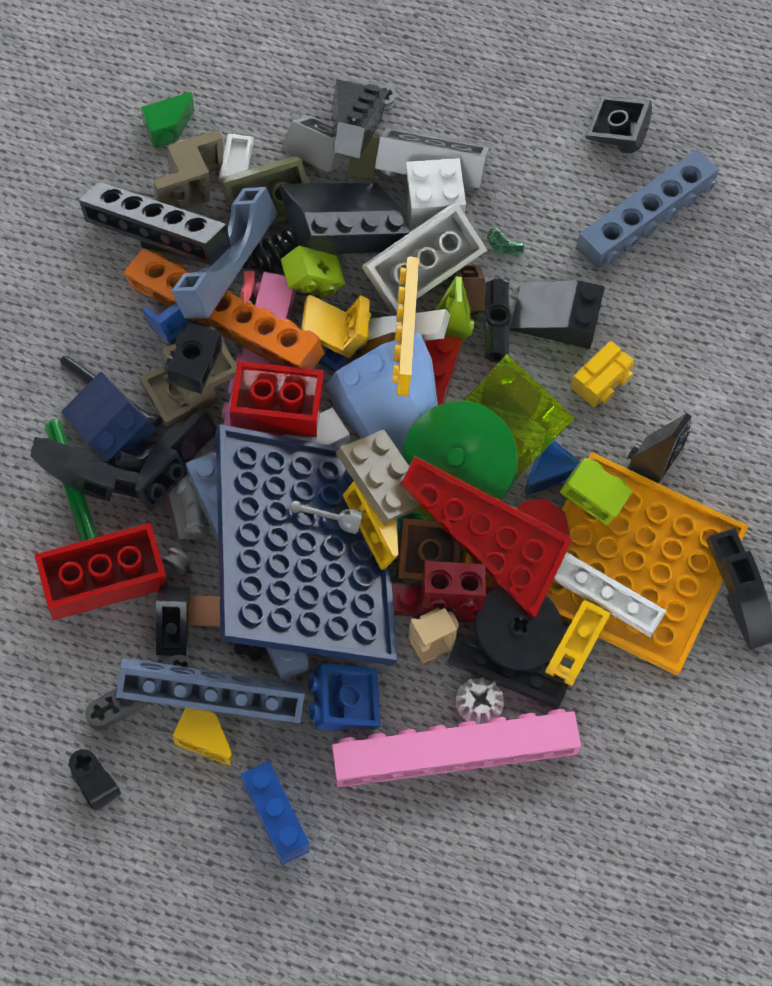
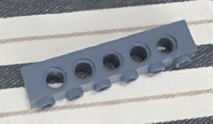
M696 149L579 233L576 248L597 269L605 263L607 265L613 263L620 252L624 249H632L645 234L647 236L651 235L661 222L672 220L679 209L683 206L686 208L691 206L701 193H709L717 184L716 178L719 169L702 152Z
M122 658L116 697L300 723L305 690L304 684L280 682L279 680Z

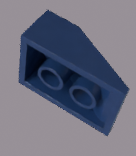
M100 372L61 411L87 443L107 463L115 468H120V466L115 464V456L119 451L134 454L158 430L103 372Z

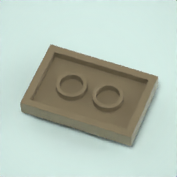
M384 429L338 449L336 455L383 525L423 508L400 485L409 465Z

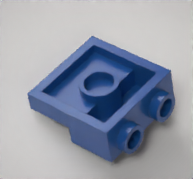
M320 664L309 675L308 690L314 692V702L309 707V719L315 721V729L344 731L347 728L376 730L381 727L378 668Z

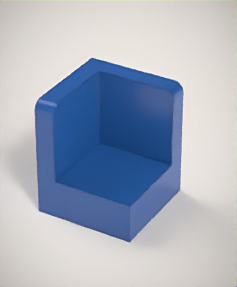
M174 303L159 315L155 314L147 306L142 309L150 328L168 343L175 339L180 331H185L188 320L184 318L177 303Z

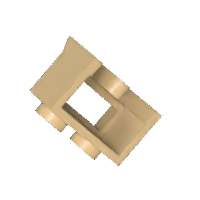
M438 607L420 616V619L410 620L408 640L421 664L451 651L454 647L459 625L455 615L451 611L447 612L445 608L440 610Z

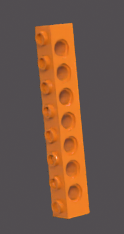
M142 248L123 273L132 288L170 307L177 303L172 293L173 288L184 273L191 272L178 262L173 264L167 261L157 251L152 253ZM228 289L209 318H190L207 328L213 326L216 331L222 333V336L280 366L314 369L325 354L320 343L321 339L310 330L305 332L289 319L281 320L265 307L260 309L254 306L250 300L244 304L241 296L237 297L231 294Z

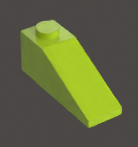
M456 276L435 310L446 309L451 316L445 334L462 339L461 345H463L468 336H471L473 333L474 321L470 319V306L462 277Z

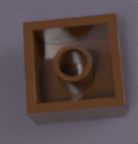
M400 519L395 578L422 580L425 561L459 563L460 544L437 521Z

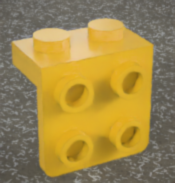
M308 295L304 302L302 330L314 332L321 339V345L350 358L369 339L370 300L360 295L345 312L312 295Z

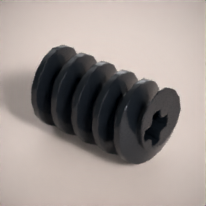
M292 229L291 233L288 230L282 231L281 237L278 234L272 235L271 241L268 238L262 239V246L258 243L252 252V256L262 276L264 267L271 273L274 272V263L282 269L280 259L298 247Z

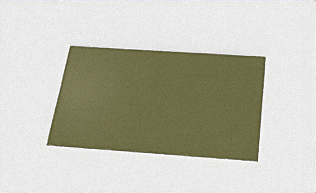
M372 137L360 158L351 156L346 178L374 180L380 138Z

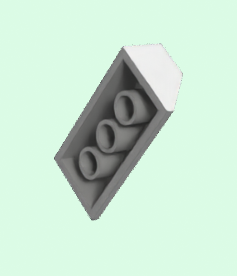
M386 128L380 136L375 169L381 170V173L384 175L396 176L397 173L406 174V162L460 158L464 190L474 191L475 188H480L482 184L489 148Z

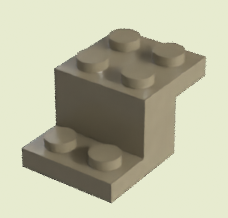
M219 130L204 132L197 137L179 140L167 146L169 174L153 180L155 200L183 210L210 201L209 172L221 169V164H223V141Z
M213 326L208 327L209 329L215 330ZM222 341V349L202 394L169 384L165 366L139 379L157 413L162 418L164 425L168 427L194 414L199 408L205 409L215 404V387L235 378L237 364ZM176 343L162 349L164 365L169 355H174L177 349ZM190 355V356H188L187 358H188V359H195V358H197L198 356H197V355Z

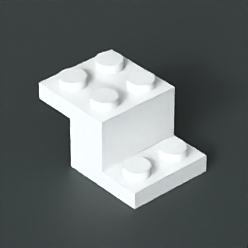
M460 158L406 162L408 183L407 212L410 232L452 204L458 203L465 214L466 200Z

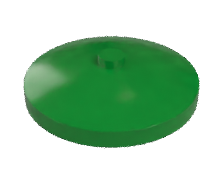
M468 401L443 403L425 412L410 428L402 448V457L409 466L416 456L500 501L503 500L511 489L518 470V449L514 436L507 424L492 410Z

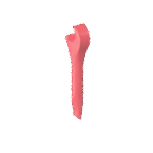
M255 271L243 272V286L240 294L244 304H246L251 295H254Z

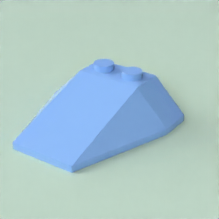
M420 333L414 334L412 374L408 396L396 395L397 383L392 382L393 365L399 364L398 362H393L395 344L400 345V342H395V340L380 345L337 370L325 386L336 412L360 438L384 429L401 455L405 438L413 424L425 412L438 406L432 358Z

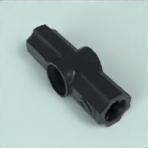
M493 279L485 284V359L491 363H501L509 359V321L511 313L509 309V282L504 281V279ZM492 319H499L502 322H495Z

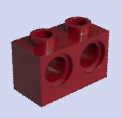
M425 561L422 573L423 608L434 610L439 607L440 610L443 608L458 609L463 612L482 611L486 597L485 564ZM433 586H440L443 589H436ZM464 588H470L473 591H467Z

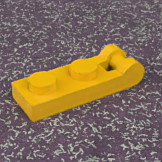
M583 600L545 673L551 676L557 675L565 679L564 683L573 686L611 613ZM564 657L574 662L571 669L560 664Z

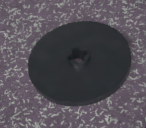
M501 586L490 591L485 597L482 611H476L474 625L480 647L492 661L506 669L514 671L536 669L553 657L561 643V617L555 604L547 595L535 618H532ZM522 622L524 625L522 631H515L513 626L516 623Z

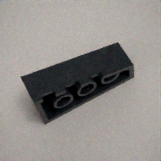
M336 79L332 102L333 152L356 158L361 157L382 120L387 91L380 90V87L372 84L364 86Z

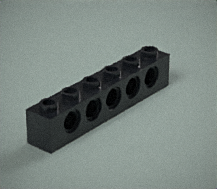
M100 181L79 199L86 222L208 265H212L231 247L225 223Z

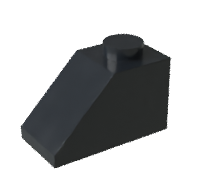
M160 586L156 599V655L186 656L190 587Z

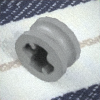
M389 85L378 86L380 90L387 91L386 98L389 97V100L385 101L383 111H389L396 104V91Z
M170 547L167 551L169 555L168 557H163L162 563L168 569L183 575L186 572L185 566H189L192 560L182 551Z

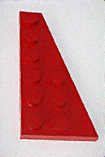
M415 456L400 485L478 564H485V571L532 618H535L573 539Z

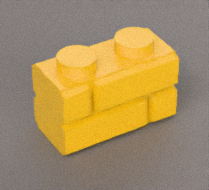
M609 341L572 377L570 387L592 407H596L601 401L606 404L616 392L614 389L619 384L625 386L633 377L634 359L627 353L622 352L621 348L612 341Z

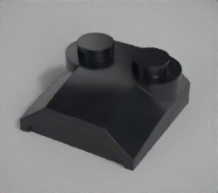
M601 95L590 128L585 134L586 139L617 145L618 150L622 153L636 152L641 148L650 125L651 100Z

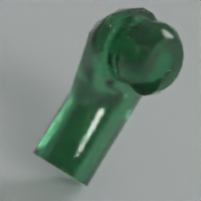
M492 228L488 232L487 240L498 254L523 255L524 242L509 241L499 228Z

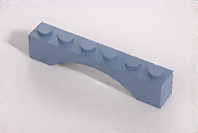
M266 187L243 188L231 205L228 227L231 247L212 265H208L203 270L195 273H184L173 288L172 293L184 318H209L278 213Z

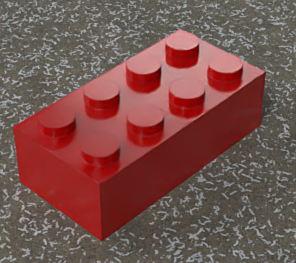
M151 523L34 554L47 606L53 621L159 591L160 586H168Z

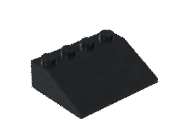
M378 183L280 184L279 186L297 246L300 245L329 254L379 253L383 251L384 247L391 246L410 233L402 209Z

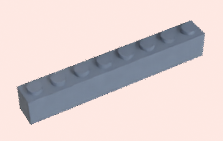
M212 452L187 462L186 467L191 484L218 541L217 462ZM266 648L280 682L309 670L308 658L305 653Z

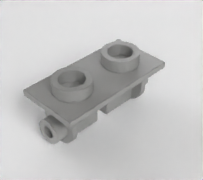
M182 479L179 481L180 485L174 487L168 494L178 540L206 539L207 536L198 497L190 479Z

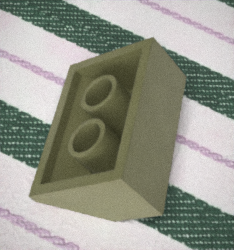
M296 155L219 178L230 213L232 203L243 188L266 187L278 213L271 225L289 220L279 190L280 184H308L302 159Z

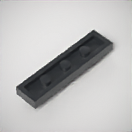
M459 634L447 662L481 678L484 677L490 682L495 681L497 685L554 709H559L568 688V684L564 683L565 679L557 675L551 676L545 673L546 670L541 667L528 671H514L496 664L484 653L478 641Z

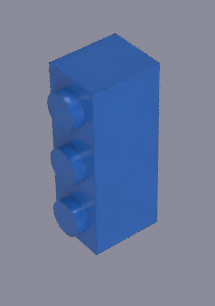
M270 761L241 773L242 784L281 866L309 853V841Z

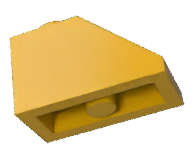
M185 707L173 734L174 744L231 766L233 763L232 752L216 714L213 711Z

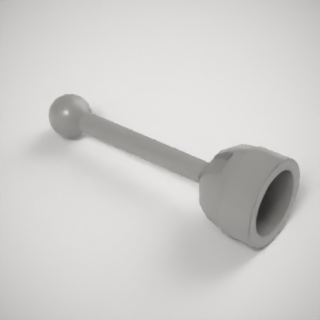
M293 501L290 504V510L293 513L302 511L338 520L340 528L349 533L356 534L359 530L362 519V512L359 510L346 509L338 515L302 506L298 501Z

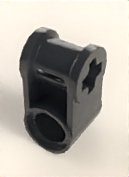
M80 749L71 755L69 768L72 777L94 812L121 795V791L111 775L105 771L91 751ZM81 762L85 765L89 764L90 769L84 771L82 768L79 769L78 764Z

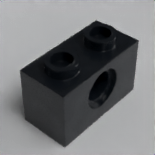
M188 322L185 331H180L176 340L177 349L174 355H169L167 358L165 371L168 374L169 384L202 394L222 349L221 332ZM190 355H197V356H198V357L195 358V359H188V358H187V357L190 356Z

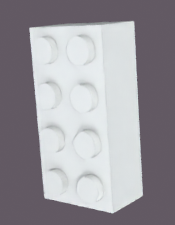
M457 203L449 205L363 264L361 268L390 312H397L398 305L403 306V304L397 303L399 286L404 287V285L399 284L400 269L406 268L407 257L419 258L416 299H418L486 252L487 249Z

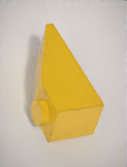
M353 481L344 492L343 497L349 509L362 512L359 528L380 569L384 570L398 556L397 519L383 525Z

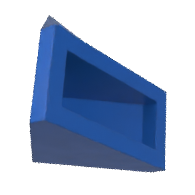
M547 434L544 436L525 487L526 495L566 482L575 467L580 463L576 457Z

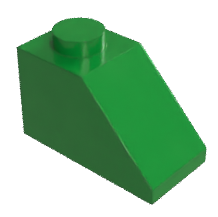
M191 92L141 107L143 123L153 147L168 145L174 140L179 139L194 113V102Z

